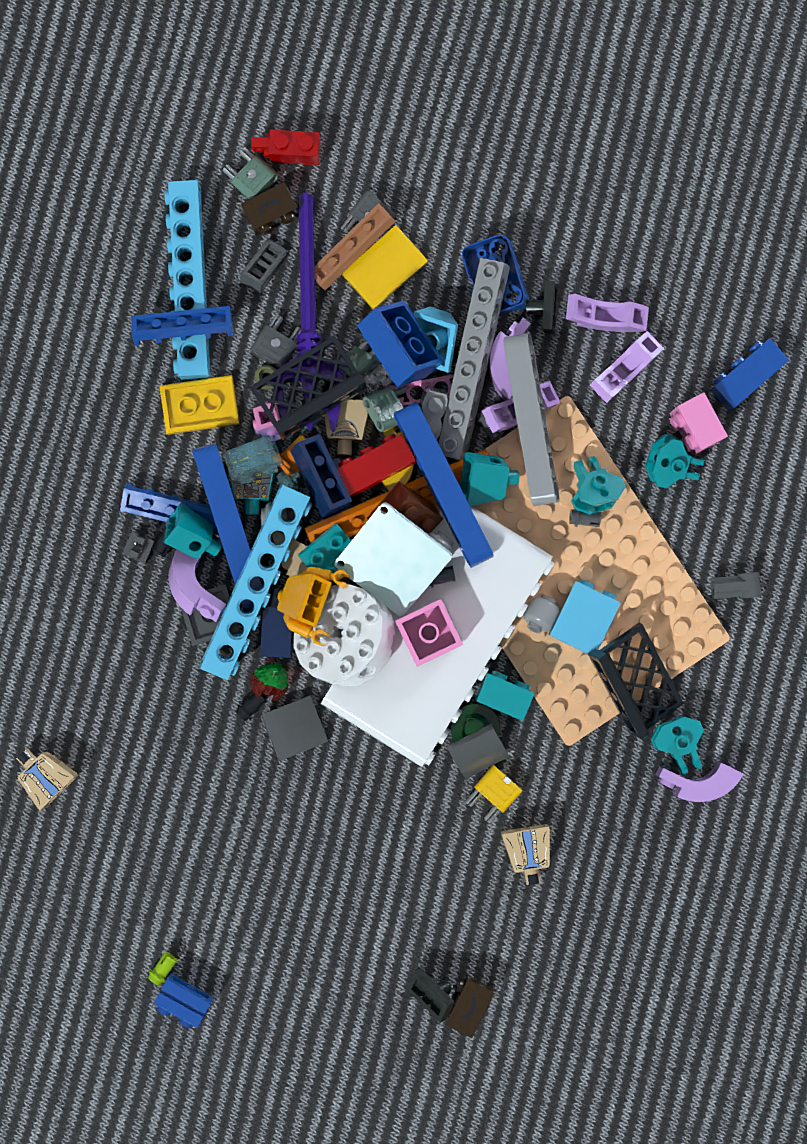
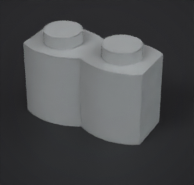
M427 386L421 395L420 405L437 440L442 428L440 418L447 409L448 399L444 389Z

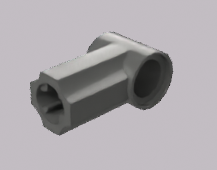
M759 572L711 578L710 587L713 599L762 597Z

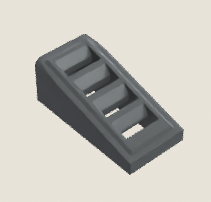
M268 238L240 273V281L260 294L288 254V250ZM269 249L270 251L278 255L277 258L268 254L266 251ZM264 258V259H266L267 261H269V262L272 263V264H271V265H268L267 263H265V262L262 261L261 259ZM256 266L260 267L266 272L262 273L261 271L256 269Z

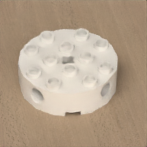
M347 584L348 587L345 589L340 588L338 585L330 587L316 628L313 627L314 631L320 629L331 635L329 637L323 634L320 637V642L327 646L317 645L312 641L311 637L305 638L294 632V649L299 663L313 677L339 687L360 686L376 677L390 659L393 636H395V623L389 608L368 591Z

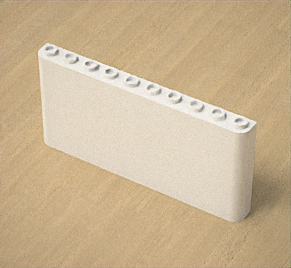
M470 506L490 545L494 557L470 568L440 511L439 513L443 520L432 532L437 533L440 531L454 542L452 547L455 552L444 568L453 566L456 581L434 585V588L428 586L402 616L404 617L442 599L463 645L417 667L395 622L402 617L390 610L395 623V636H393L392 653L388 663L376 677L360 686L339 687L332 684L321 702L328 709L421 767L424 763L429 766L436 755L433 749L437 742L443 744L449 734V731L446 730L447 726L451 721L456 723L462 713V710L459 709L464 700L469 702L475 692L472 686L477 679L482 681L489 670L485 665L490 658L496 659L502 649L499 646L500 641L503 637L509 638L515 628L512 625L515 617L521 618L528 607L525 604L528 596H535L542 585L538 580L542 574L547 576L555 564L551 561L552 555L473 506Z

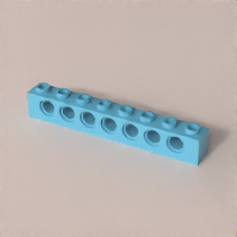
M198 180L168 182L169 190H165L164 194L165 203L170 208V214H166L167 229H171V238H167L168 253H172V262L168 263L169 276L173 277L174 285L170 286V300L174 301L175 310L171 312L184 311L182 306L187 300L194 301V306L190 310L207 308L201 187ZM182 204L189 205V209L185 213L177 212L178 207ZM189 228L191 230L190 234L187 237H180L179 232L181 229ZM184 252L192 253L190 260L185 262L180 260V256ZM185 276L193 277V282L188 286L181 284ZM205 334L187 336L186 341H181V337H173V349H177V359L173 360L174 373L178 374L181 380L211 378L209 338H206ZM189 348L197 349V354L192 359L185 358V352Z
M283 484L280 485L201 660L200 669L225 680L229 679L230 674L233 676L236 674L240 664L237 661L240 652L245 653L250 642L247 636L251 629L255 631L260 620V616H257L261 607H266L271 595L267 593L270 585H276L281 571L278 570L281 561H287L291 552V548H288L292 538L296 540L301 530V526L298 523L302 515L306 517L312 503L308 502L310 499L308 495ZM290 507L294 510V517L290 521H284L281 518V511L284 508ZM277 530L284 533L283 541L278 544L271 542V534ZM266 553L272 554L274 556L273 563L270 566L261 565L260 558ZM255 576H259L264 580L263 586L259 589H254L250 586V580ZM249 599L254 603L253 608L247 612L239 608L241 601ZM234 622H239L243 625V630L239 634H233L229 631L230 625ZM223 645H229L233 648V652L230 656L224 657L219 654V649Z

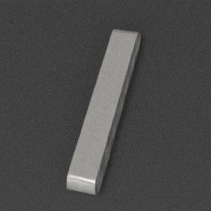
M530 333L504 337V351L533 506L558 503L559 489L533 341Z

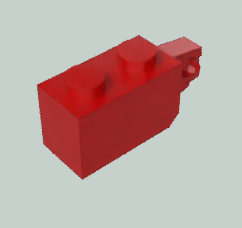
M270 130V133H266L265 137H252L251 148L254 152H263L264 157H270V161L275 163L319 165L321 140L319 132Z

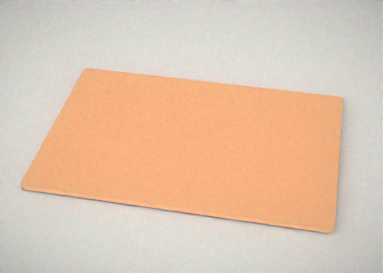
M565 396L560 399V404L545 411L559 489V502L533 506L519 430L516 428L487 447L486 450L491 456L501 457L507 463L510 470H517L519 472V483L517 485H507L506 495L502 500L473 505V507L553 556L551 561L555 564L547 576L542 574L538 580L542 585L534 597L528 596L525 604L529 605L533 598L546 595L558 603V608L561 612L572 589L573 582H580L581 579L594 584L593 589L600 593L606 590L616 595V601L621 602L598 650L636 624L641 623L672 679L728 642L730 637L573 400L569 396ZM595 456L601 469L606 468L608 473L621 477L626 487L614 506L601 512L600 527L585 525L574 527V524H569L570 510L574 509L571 500L578 490L576 484L579 481L573 467L574 462L578 460L583 461L589 473L587 458ZM436 500L431 501L438 512H440L441 510ZM524 614L521 618L515 617L512 625L515 626L508 639L503 637L499 644L525 684L531 686L530 691L535 693V699L566 745L574 744L619 714L588 654L549 636V632L541 631L538 634L527 628L528 623L524 620ZM639 632L632 637L630 646L639 648L641 642ZM617 647L609 653L613 661L619 662L623 648ZM629 650L625 663L634 665L638 651ZM643 654L640 666L650 667L652 660L650 654ZM624 667L621 676L623 681L630 682L633 668ZM639 670L636 683L645 685L648 671ZM654 673L651 686L660 687L662 681L661 674ZM634 687L633 700L639 701L641 699L644 688Z

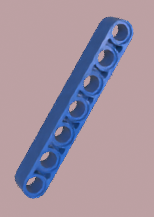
M415 402L393 413L470 568L493 558L494 555L418 403Z
M215 442L192 449L236 585L251 550ZM255 576L250 580V586L254 589L262 587L259 576ZM245 599L241 601L245 612L253 608L254 603L251 600Z

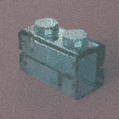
M270 435L223 452L232 481H240L241 484L254 481V475L262 472L264 476L273 474L278 471V466L283 465L276 442Z

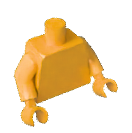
M308 567L298 575L290 576L286 581L284 589H281L277 596L279 600L277 610L284 613L283 619L288 629L305 638L311 637L312 641L317 645L327 646L320 642V637L323 634L329 637L331 635L320 629L314 631L313 627L316 628L332 584L330 580L334 581L340 588L345 589L348 585L345 582H340L343 577L350 578V576L344 570L332 573L331 570Z

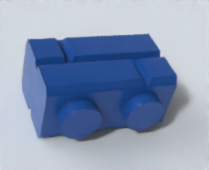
M170 974L153 1004L158 1006L157 1011L165 1016L172 1014L179 1018L178 1022L181 1025L191 1029L192 1026L198 1028L214 997Z

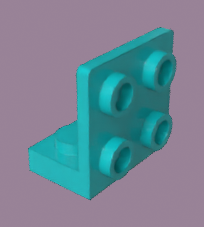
M335 523L302 550L298 556L307 567L327 569L335 573L338 571L335 567V561L351 540L339 525ZM338 561L339 565L344 566L343 561Z

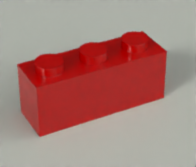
M395 434L384 438L382 440L383 444L375 449L373 445L360 452V457L354 460L349 457L338 463L339 468H337V471L350 498L416 464V460L402 434L397 437Z

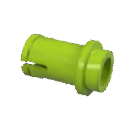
M164 952L155 968L150 969L148 979L158 986L165 983L166 976L178 960L172 954Z

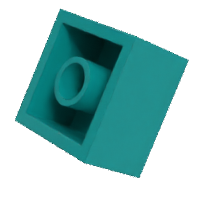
M492 671L491 674L486 673L474 700L523 721L535 694L529 691L531 686L515 680L514 684L507 682L508 676L497 671Z

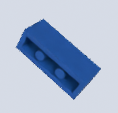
M770 338L765 343L761 340L749 349L752 353L749 357L745 359L741 356L731 365L734 370L728 375L723 372L712 381L715 386L710 391L729 412L789 361Z

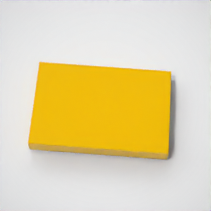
M395 225L365 251L342 276L374 310L428 263V260Z
M232 375L160 386L167 435L240 424Z

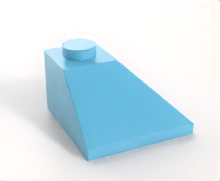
M433 307L414 311L415 318L444 360L436 369L447 373L451 372L458 323L451 313Z

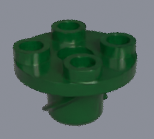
M469 704L460 708L462 713L456 723L451 722V735L454 742L489 724H492L498 736L500 734L498 717L490 708L482 704Z

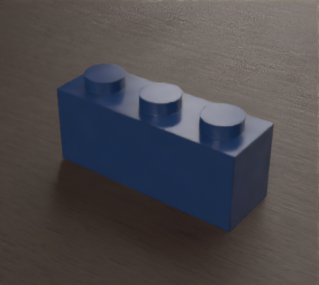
M317 434L298 442L290 452L321 517L324 518L345 509L352 500L321 435Z

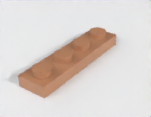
M380 203L314 266L315 280L324 290L396 222Z

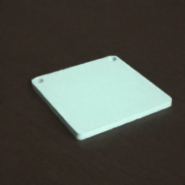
M382 503L336 559L335 567L338 570H344L351 580L371 593L395 614L402 617L451 560L452 553L391 505ZM381 507H386L388 512H383ZM338 561H343L344 566L339 565Z

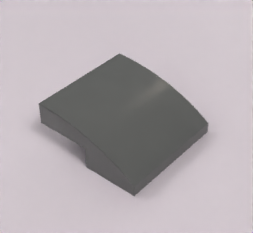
M311 696L261 715L278 761L328 742Z
M492 724L447 746L450 755L465 779L510 757Z

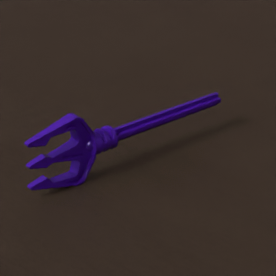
M308 193L299 195L301 332L296 335V340L299 342L296 348L300 351L297 353L296 358L318 346V342L321 340V335L316 333L313 194L308 195ZM308 359L303 362L301 371L315 373L318 361ZM321 362L319 374L332 377L335 365ZM338 367L336 378L345 380V371ZM285 373L282 375L280 384L295 381L296 374ZM300 375L299 381L302 383V388L311 390L313 378ZM317 379L314 391H316L317 383L322 379ZM282 388L278 390L277 401L285 402L284 389ZM304 393L305 402L307 403L309 394ZM278 405L281 418L286 416L288 409ZM341 405L328 412L332 432L336 431ZM314 421L307 425L310 433L312 432Z

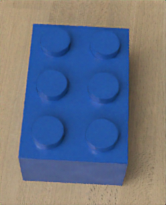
M405 301L375 308L357 325L363 338L369 343L377 359L382 363L390 379L397 387L426 378L444 362Z

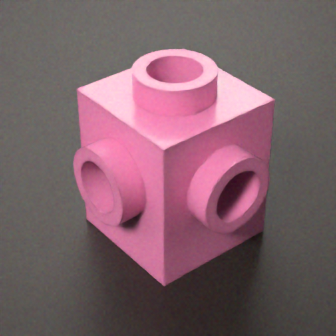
M278 405L274 406L272 413L276 421L281 419ZM261 406L253 408L255 417L253 426L256 434H261L265 441L281 439Z

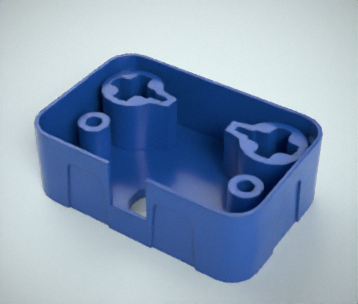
M502 234L473 243L462 250L463 262L468 278L472 280L473 287L480 258L504 262L510 266L499 317L526 307V302H529V296L517 262L513 243ZM499 245L505 248L502 250V257L496 252L499 250ZM513 290L520 294L516 297V302L509 299L513 296Z

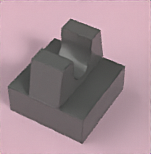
M131 532L122 554L147 564L152 552L151 549L156 541Z

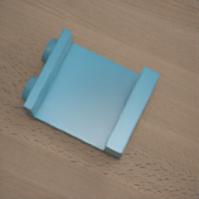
M581 579L580 582H573L566 602L548 635L588 654L595 648L599 649L621 602L616 601V595L606 590L600 593L593 589L594 584Z

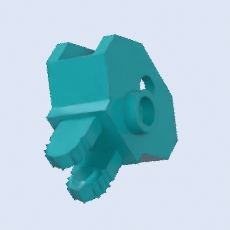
M664 434L652 443L645 468L650 481L655 482L659 487L668 488L679 479L699 480L700 474L692 470L689 471L688 467L690 463L703 466L705 460L687 454L681 440L675 436Z
M595 456L587 458L589 473L581 460L575 461L573 466L579 481L576 484L578 490L571 502L575 510L589 515L611 509L626 487L621 477L608 473L606 468L601 469Z
M679 716L657 726L650 739L654 749L670 753L683 776L688 774V768L682 756L688 753L694 767L697 770L702 768V763L696 751L698 750L697 743L704 731L700 721ZM674 727H677L676 734H673L672 732Z

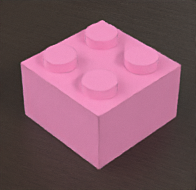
M705 393L686 401L669 413L671 415L669 420L675 431L679 430L683 438L681 441L687 453L690 452L692 456L728 437Z
M442 599L395 621L417 667L463 645Z

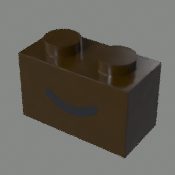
M285 182L241 203L242 209L256 236L259 234L267 235L275 229V226L281 223H291L299 215L298 207Z
M466 975L465 979H460L456 985L454 993L457 995L449 1016L445 1020V1025L473 1038L495 992L494 988Z

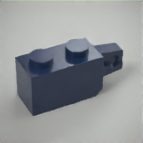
M274 589L271 607H267L262 612L260 657L292 658V653H296L293 632L288 629L283 619L284 613L277 610L279 603L277 596L281 589Z

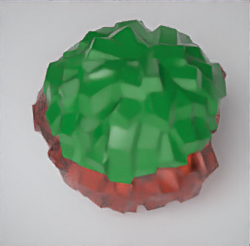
M266 663L252 672L250 686L258 699L263 692V694L268 696L271 693L274 694L271 701H277L288 691V675L279 663Z

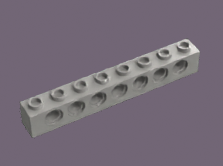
M480 258L439 439V446L446 457L462 460L464 459L465 452L469 450L510 266L504 262Z

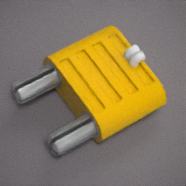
M492 765L474 786L475 791L465 802L466 804L469 803V806L472 807L482 795L487 798L494 806L484 819L491 823L500 812L504 813L523 790L495 765Z

